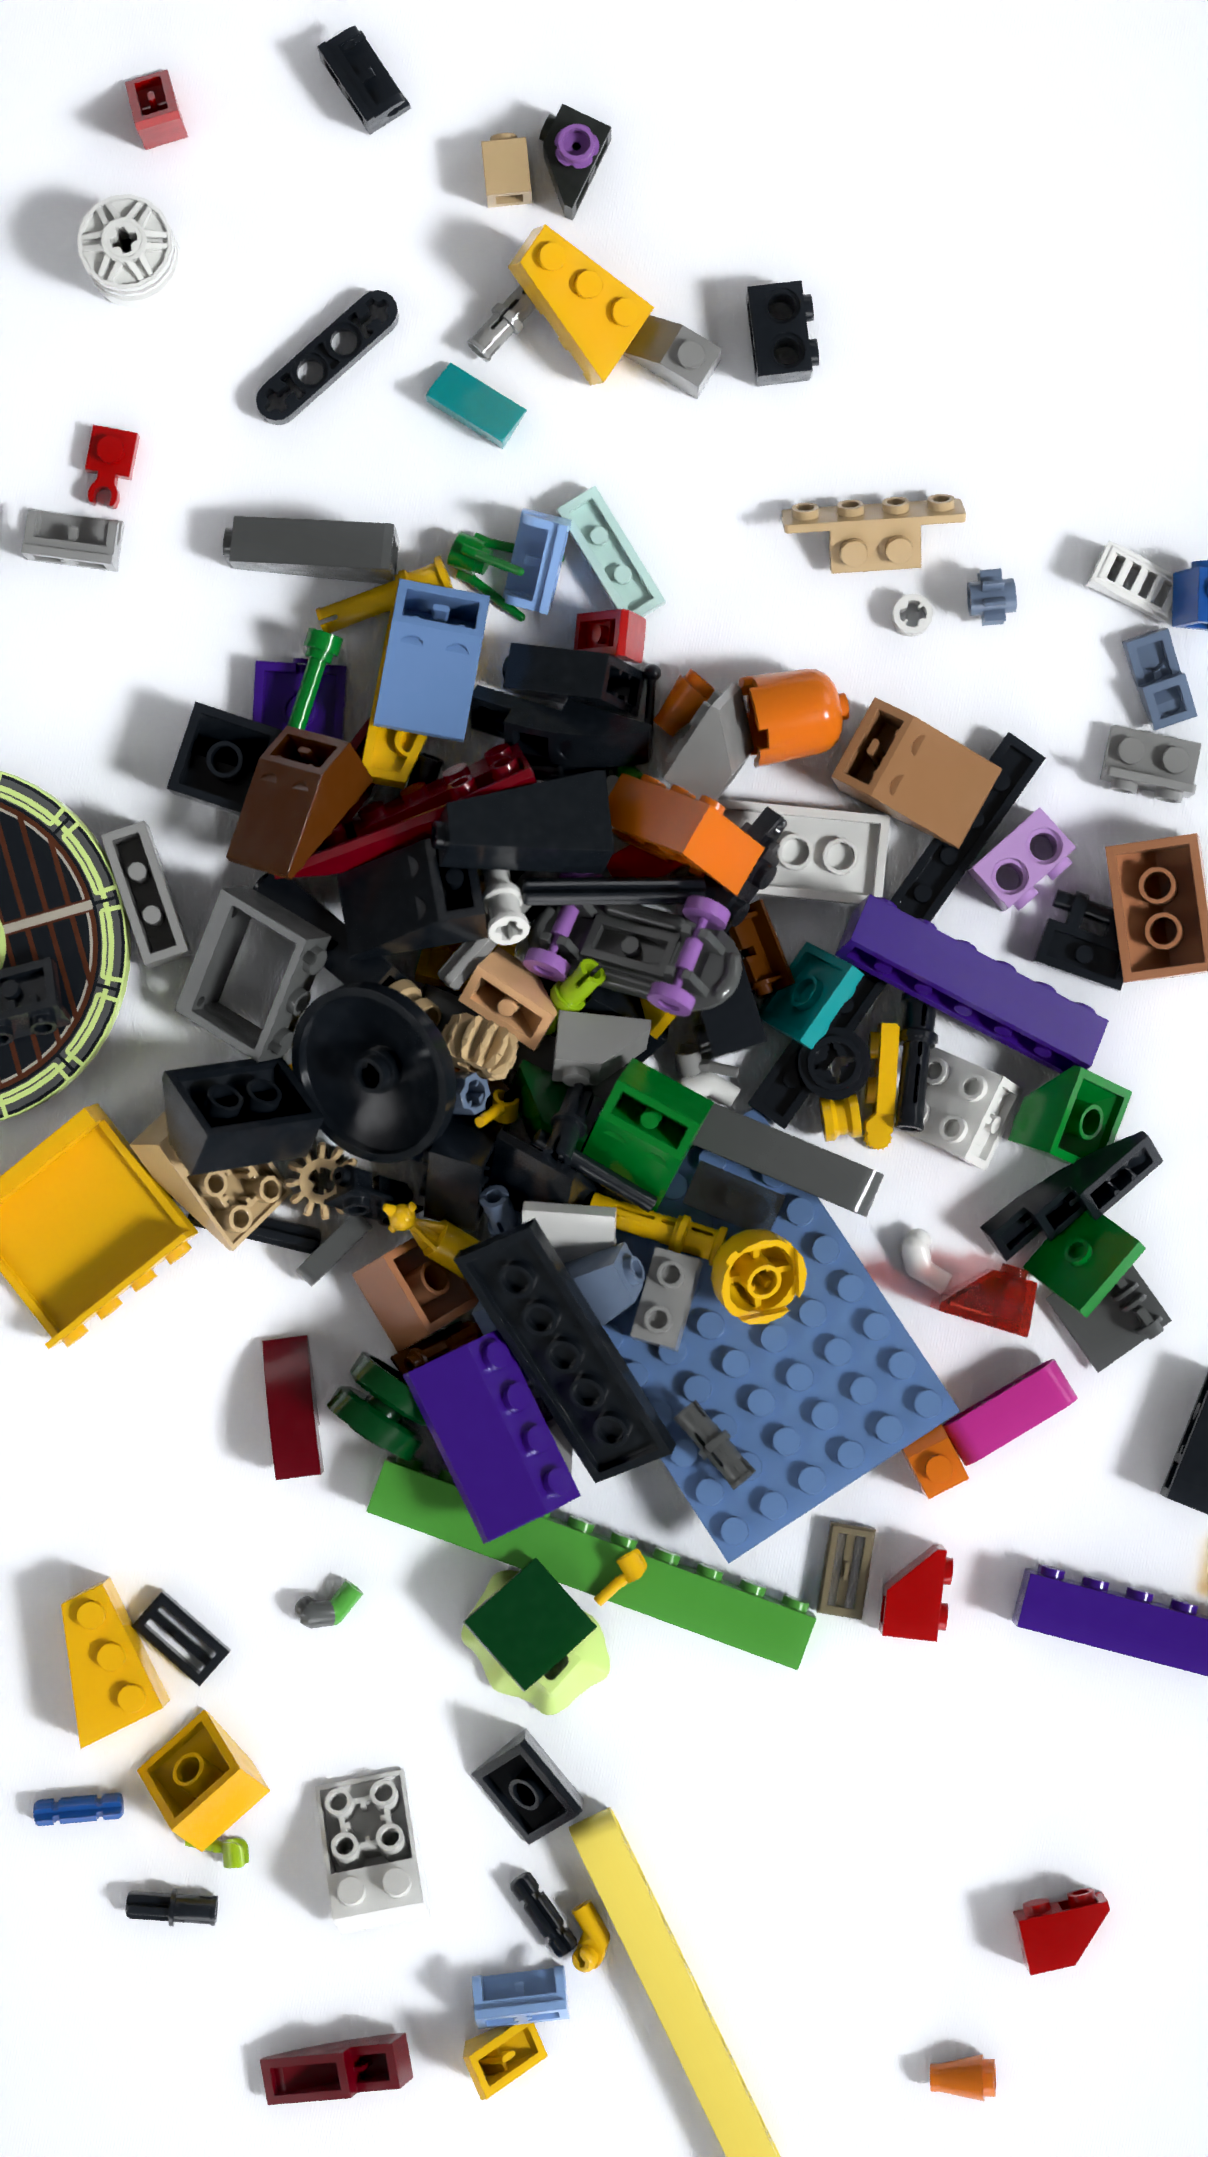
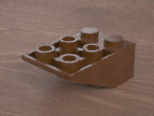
M286 726L258 760L226 854L228 861L291 880L374 781L351 743Z

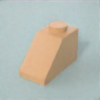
M499 946L477 965L458 1001L485 1019L494 1021L499 1026L506 1027L510 1033L516 1036L518 1041L533 1051L538 1048L557 1015V1011L539 976L525 968L522 961Z

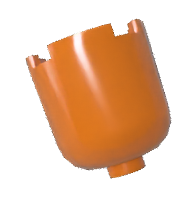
M800 669L751 675L739 679L738 686L741 687L742 695H746L747 718L754 746L750 756L757 755L754 758L755 768L819 755L829 751L838 743L842 732V722L849 719V704L846 694L838 693L834 682L825 673L817 669Z

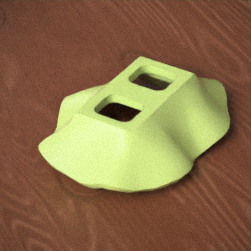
M504 1570L494 1574L471 1613L495 1591L502 1588L519 1571ZM585 1612L586 1615L594 1622L597 1628L566 1655L569 1660L568 1664L554 1679H548L543 1675L526 1691L521 1690L465 1625H463L461 1631L463 1643L478 1657L493 1689L502 1694L519 1697L534 1705L538 1711L545 1715H554L564 1710L588 1688L607 1678L610 1672V1658L604 1634L599 1623L587 1612Z

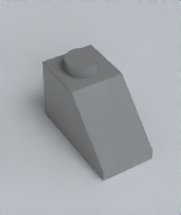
M649 315L623 355L695 399H698L721 361L722 348L682 324Z
M559 1010L555 1035L552 1081L563 1082L572 1087L576 1083H583L584 1086L599 1085L629 1063L632 1058H636L647 1049L651 1020Z

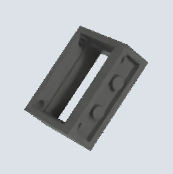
M247 885L221 888L174 1010L257 1062L284 1057V1054L289 1051L293 1044V1032L300 1014L305 1011L310 1002V989L316 974L323 968L326 962V949L332 936ZM251 917L296 944L263 1029L219 1003Z

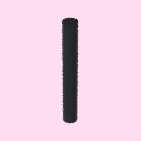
M540 1128L534 1135L531 1144L543 1151L550 1133ZM575 1148L569 1167L642 1210L650 1212L657 1202V1196Z

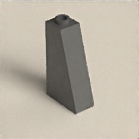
M234 516L233 528H225L223 555L229 556L230 564L237 570L386 584L395 580L394 575L397 572L400 540L395 524Z

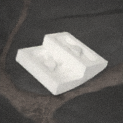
M524 1201L522 1224L535 1218L563 1263L615 1246L617 1239H615L617 1207Z

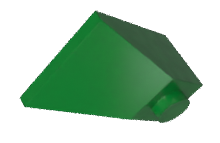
M1074 1065L1023 1098L1019 1112L1014 1118L1013 1128L1008 1140L1068 1165L1074 1164L1075 1161L1114 1143L1132 1091L1087 1069Z

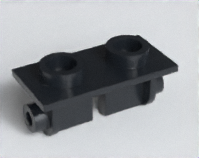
M346 1164L334 1170L332 1181L336 1184L337 1194L325 1199L324 1205L341 1209L346 1215L364 1216L377 1220L382 1226H389V1217L383 1211L382 1206L385 1203L408 1205L413 1199V1191L407 1183L382 1175L373 1177L372 1185V1172ZM416 1204L417 1209L415 1213L417 1214L423 1211V1206Z

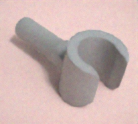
M682 1043L679 1046V1053L674 1054L677 1071L683 1077H693L701 1072H711L733 1078L738 1077L739 1067L702 1059L699 1046L696 1043Z

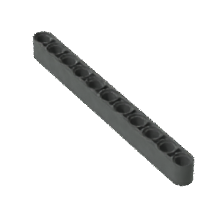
M426 983L422 992V998L430 999L439 1007L441 1020L437 1028L441 1034L452 1015L469 1013L473 1016L479 1015L458 1001L459 996ZM545 1035L535 1051L518 1041L519 1047L513 1070L518 1071L524 1059L552 1073L555 1036ZM623 1066L599 1085H586L585 1087L591 1089L594 1095L605 1100L606 1103L618 1078L627 1066ZM715 1103L692 1144L864 1217H867L884 1177V1174Z

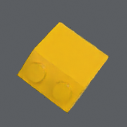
M205 1709L137 1769L138 1774L171 1831L201 1852L270 1792L269 1787L253 1761Z

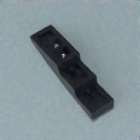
M1140 1131L1102 1147L1075 1161L1074 1164L1056 1171L1010 1202L980 1226V1229L996 1253L1007 1262L1040 1232L1052 1241L1084 1212L1096 1221L1164 1161L1149 1135L1144 1131Z

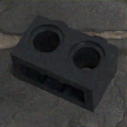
M802 280L747 287L746 306L756 387L810 381L813 371L812 366H819L817 339H809L807 322L814 321L811 293L803 294ZM783 302L791 307L793 315L788 319L778 320L771 316L768 308L774 303ZM780 347H790L796 351L799 359L793 364L784 365L776 360L774 352Z

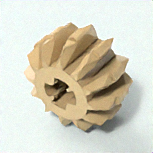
M469 1013L452 1015L449 1023L445 1025L442 1031V1036L450 1051L454 1067L463 1070V1072H476L479 1077L493 1081L505 1079L509 1070L513 1068L519 1047L518 1039L506 1027L499 1026L494 1021L486 1020L480 1015L473 1016Z
M319 1142L317 1144L318 1159H315L311 1151H309L307 1157H302L307 1163L305 1166L298 1162L290 1161L288 1168L300 1173L299 1179H286L284 1185L285 1187L300 1186L301 1189L300 1192L294 1194L289 1199L291 1204H298L307 1198L309 1201L304 1207L303 1215L311 1216L317 1204H320L321 1219H330V1206L324 1205V1200L337 1194L336 1184L332 1191L324 1189V1194H320L316 1191L318 1183L312 1180L313 1175L316 1171L324 1173L323 1168H327L331 1171L330 1180L332 1181L333 1172L337 1167H343L346 1164L355 1167L358 1164L356 1158H350L343 1164L338 1163L344 1154V1149L337 1146L333 1150L330 1159H327L326 1143ZM335 1208L340 1215L345 1214L343 1210Z

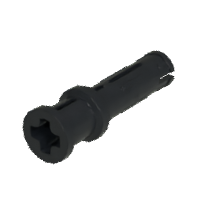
M904 992L901 995V1002L905 1005L903 1028L899 1033V1044L903 1046L894 1129L916 1133L922 1132L924 1129L923 1118L930 1049L934 1048L938 1042V1034L934 1032L936 1008Z

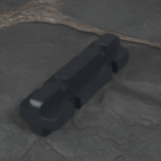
M525 1872L511 1882L510 1889L519 1902L523 1901L525 1903L524 1910L544 1938L548 1936V1944L556 1956L562 1957L577 1946V1939L569 1927L564 1928L563 1918L544 1891L539 1892V1884L530 1872Z

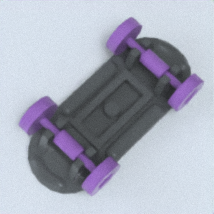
M561 872L559 878L603 876L601 874ZM697 895L687 898L682 910L685 917L638 904L545 905L531 924L528 935L529 949L523 960L525 968L537 976L555 982H564L582 960L592 959L598 962L599 965L588 977H593L601 968L604 969L606 974L605 981L599 987L646 999L660 1010L677 1016H689L691 1012L709 1010L721 1005L733 995L738 987L743 969L741 955L734 941L723 931L730 918V911L712 899Z

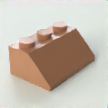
M1194 833L1106 846L1123 982L1167 979L1208 973V893L1200 836Z

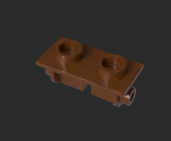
M759 899L750 904L745 919L738 926H732L728 932L738 951H742L744 956L742 960L751 989L755 991L757 998L760 997L761 999L795 984V980L763 899Z
M460 1320L392 1355L390 1360L403 1377L404 1374L484 1335L477 1322L466 1321L462 1323Z

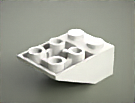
M404 1769L315 1786L332 1920L340 1934L431 1917L424 1868Z

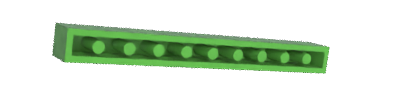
M389 1456L385 1459L366 1510L370 1514L520 1569L533 1558H537L558 1583L596 1596L616 1576L622 1574L616 1560L636 1549L638 1543L637 1539L612 1531L609 1538L593 1532L595 1524L570 1515L566 1522L550 1516V1512L484 1544L449 1470L441 1468L439 1475L422 1469L424 1461L415 1457L411 1461H406L398 1456L396 1459ZM655 1547L653 1553L639 1549L647 1562L646 1571L638 1580L626 1584L608 1600L797 1671L817 1619L813 1612L808 1611L810 1603L787 1594H784L782 1601L765 1595L767 1588L763 1585L741 1578L739 1585L722 1579L723 1571L703 1563H698L696 1569L679 1563L680 1555L659 1547Z

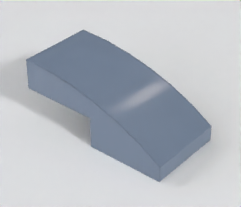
M1163 627L1122 641L1133 680L1152 729L1155 731L1197 717L1187 677L1180 670L1169 629Z

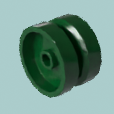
M362 1351L350 1369V1373L354 1381L369 1392V1394L367 1395L352 1386H339L328 1402L327 1407L337 1417L347 1423L351 1429L369 1442L406 1461H411L424 1441L418 1430L404 1419L406 1417L421 1426H427L400 1372L379 1358Z

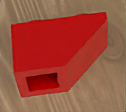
M933 1544L883 1584L878 1629L882 1636L937 1642L938 1630L946 1631L948 1603H941L943 1585H951L953 1558L946 1557L947 1550L943 1545Z
M1093 1888L1078 1889L1067 1894L1068 1899L1050 1903L1048 1898L1034 1899L1023 1903V1909L1013 1911L1024 1963L1030 1976L1076 1966L1110 1911L1108 1900L1102 1891L1095 1893Z

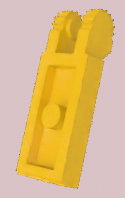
M878 1023L877 1032H869L868 1050L871 1059H875L874 1077H868L866 1081L865 1104H873L872 1114L863 1121L862 1131H864V1134L862 1136L866 1146L868 1145L870 1149H877L878 1151L888 1147V1144L891 1143V1138H893L891 1133H893L900 1033L898 1023Z

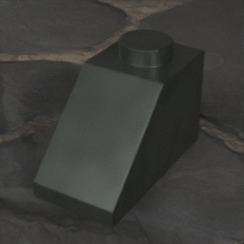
M562 104L557 116L549 114L540 132L539 140L544 142L543 157L564 217L573 221L610 145L612 127ZM571 124H584L588 126L599 141L598 154L593 156V162L583 169H576L573 165L564 166L555 155L557 146L554 141L557 133ZM574 143L572 148L577 151L581 148V145Z

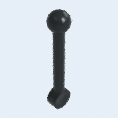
M649 664L643 672L647 680L644 723L653 725L656 681L661 676V669L655 664Z

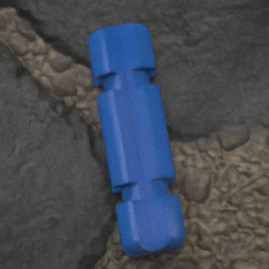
M119 1792L103 1794L102 1798H98L97 1794L62 1797L58 1802H55L54 1798L40 1799L33 1806V1817L37 1826L54 1825L56 1821H60V1824L97 1821L99 1817H103L104 1820L120 1819L124 1814V1800Z

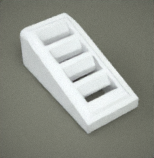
M1109 540L1104 546L1086 586L1168 624L1172 617L1173 573ZM1114 561L1122 563V566L1113 582L1107 576ZM1132 568L1139 572L1131 589L1128 590L1122 586ZM1149 576L1155 580L1146 599L1138 594L1146 577ZM1164 583L1171 588L1162 607L1154 604V601Z

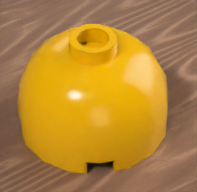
M749 1229L732 1235L720 1246L713 1259L711 1282L717 1299L731 1315L738 1317L747 1324H767L783 1317L789 1311L786 1306L793 1300L795 1295L800 1298L805 1288L807 1271L804 1258L786 1238L767 1229Z

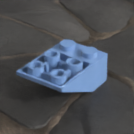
M399 578L373 726L464 743L490 600L489 595Z

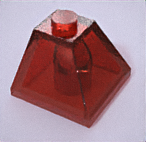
M1002 1263L1000 1271L988 1268L942 1294L933 1297L930 1307L1027 1338L1031 1326L1037 1283L1026 1279L1028 1270Z

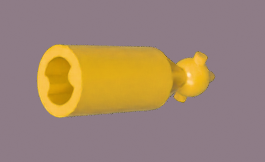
M410 1202L408 1205L385 1203L382 1206L383 1211L389 1217L390 1225L388 1230L395 1233L397 1230H409L426 1257L466 1280L453 1259L458 1251L481 1241L447 1220L438 1222L416 1218L415 1210L417 1205L413 1202Z

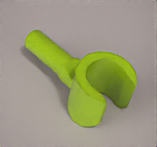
M230 1838L223 1841L215 1840L205 1849L213 1853H222L224 1868H242L249 1862V1848L243 1838ZM185 1841V1846L195 1848L187 1841Z

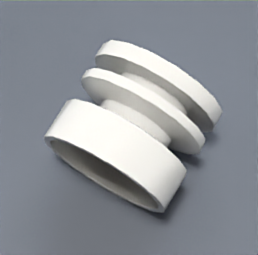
M132 194L111 195L94 204L82 218L77 234L78 255L97 290L109 301L130 309L149 307L165 299L177 285L182 269L180 246L163 212L148 199ZM125 239H131L132 251L128 253H123L122 241Z

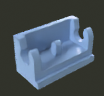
M526 508L522 509L511 563L522 567L524 574L517 576L508 572L502 597L505 598V603L548 615L552 608L572 520Z
M564 1965L541 1970L490 1976H472L474 2016L478 2029L570 2019Z

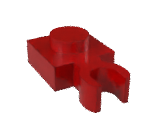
M93 425L85 464L87 473L97 474V479L88 490V500L93 506L96 505L97 494L102 490L111 491L109 506L111 509L118 507L120 502V493L117 489L118 478L132 481L140 440L138 433Z

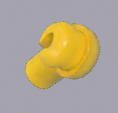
M591 1899L582 1902L571 1911L583 1931L576 1950L572 1955V1963L578 1971L583 1973L590 1972L600 1966L610 1942V1933Z

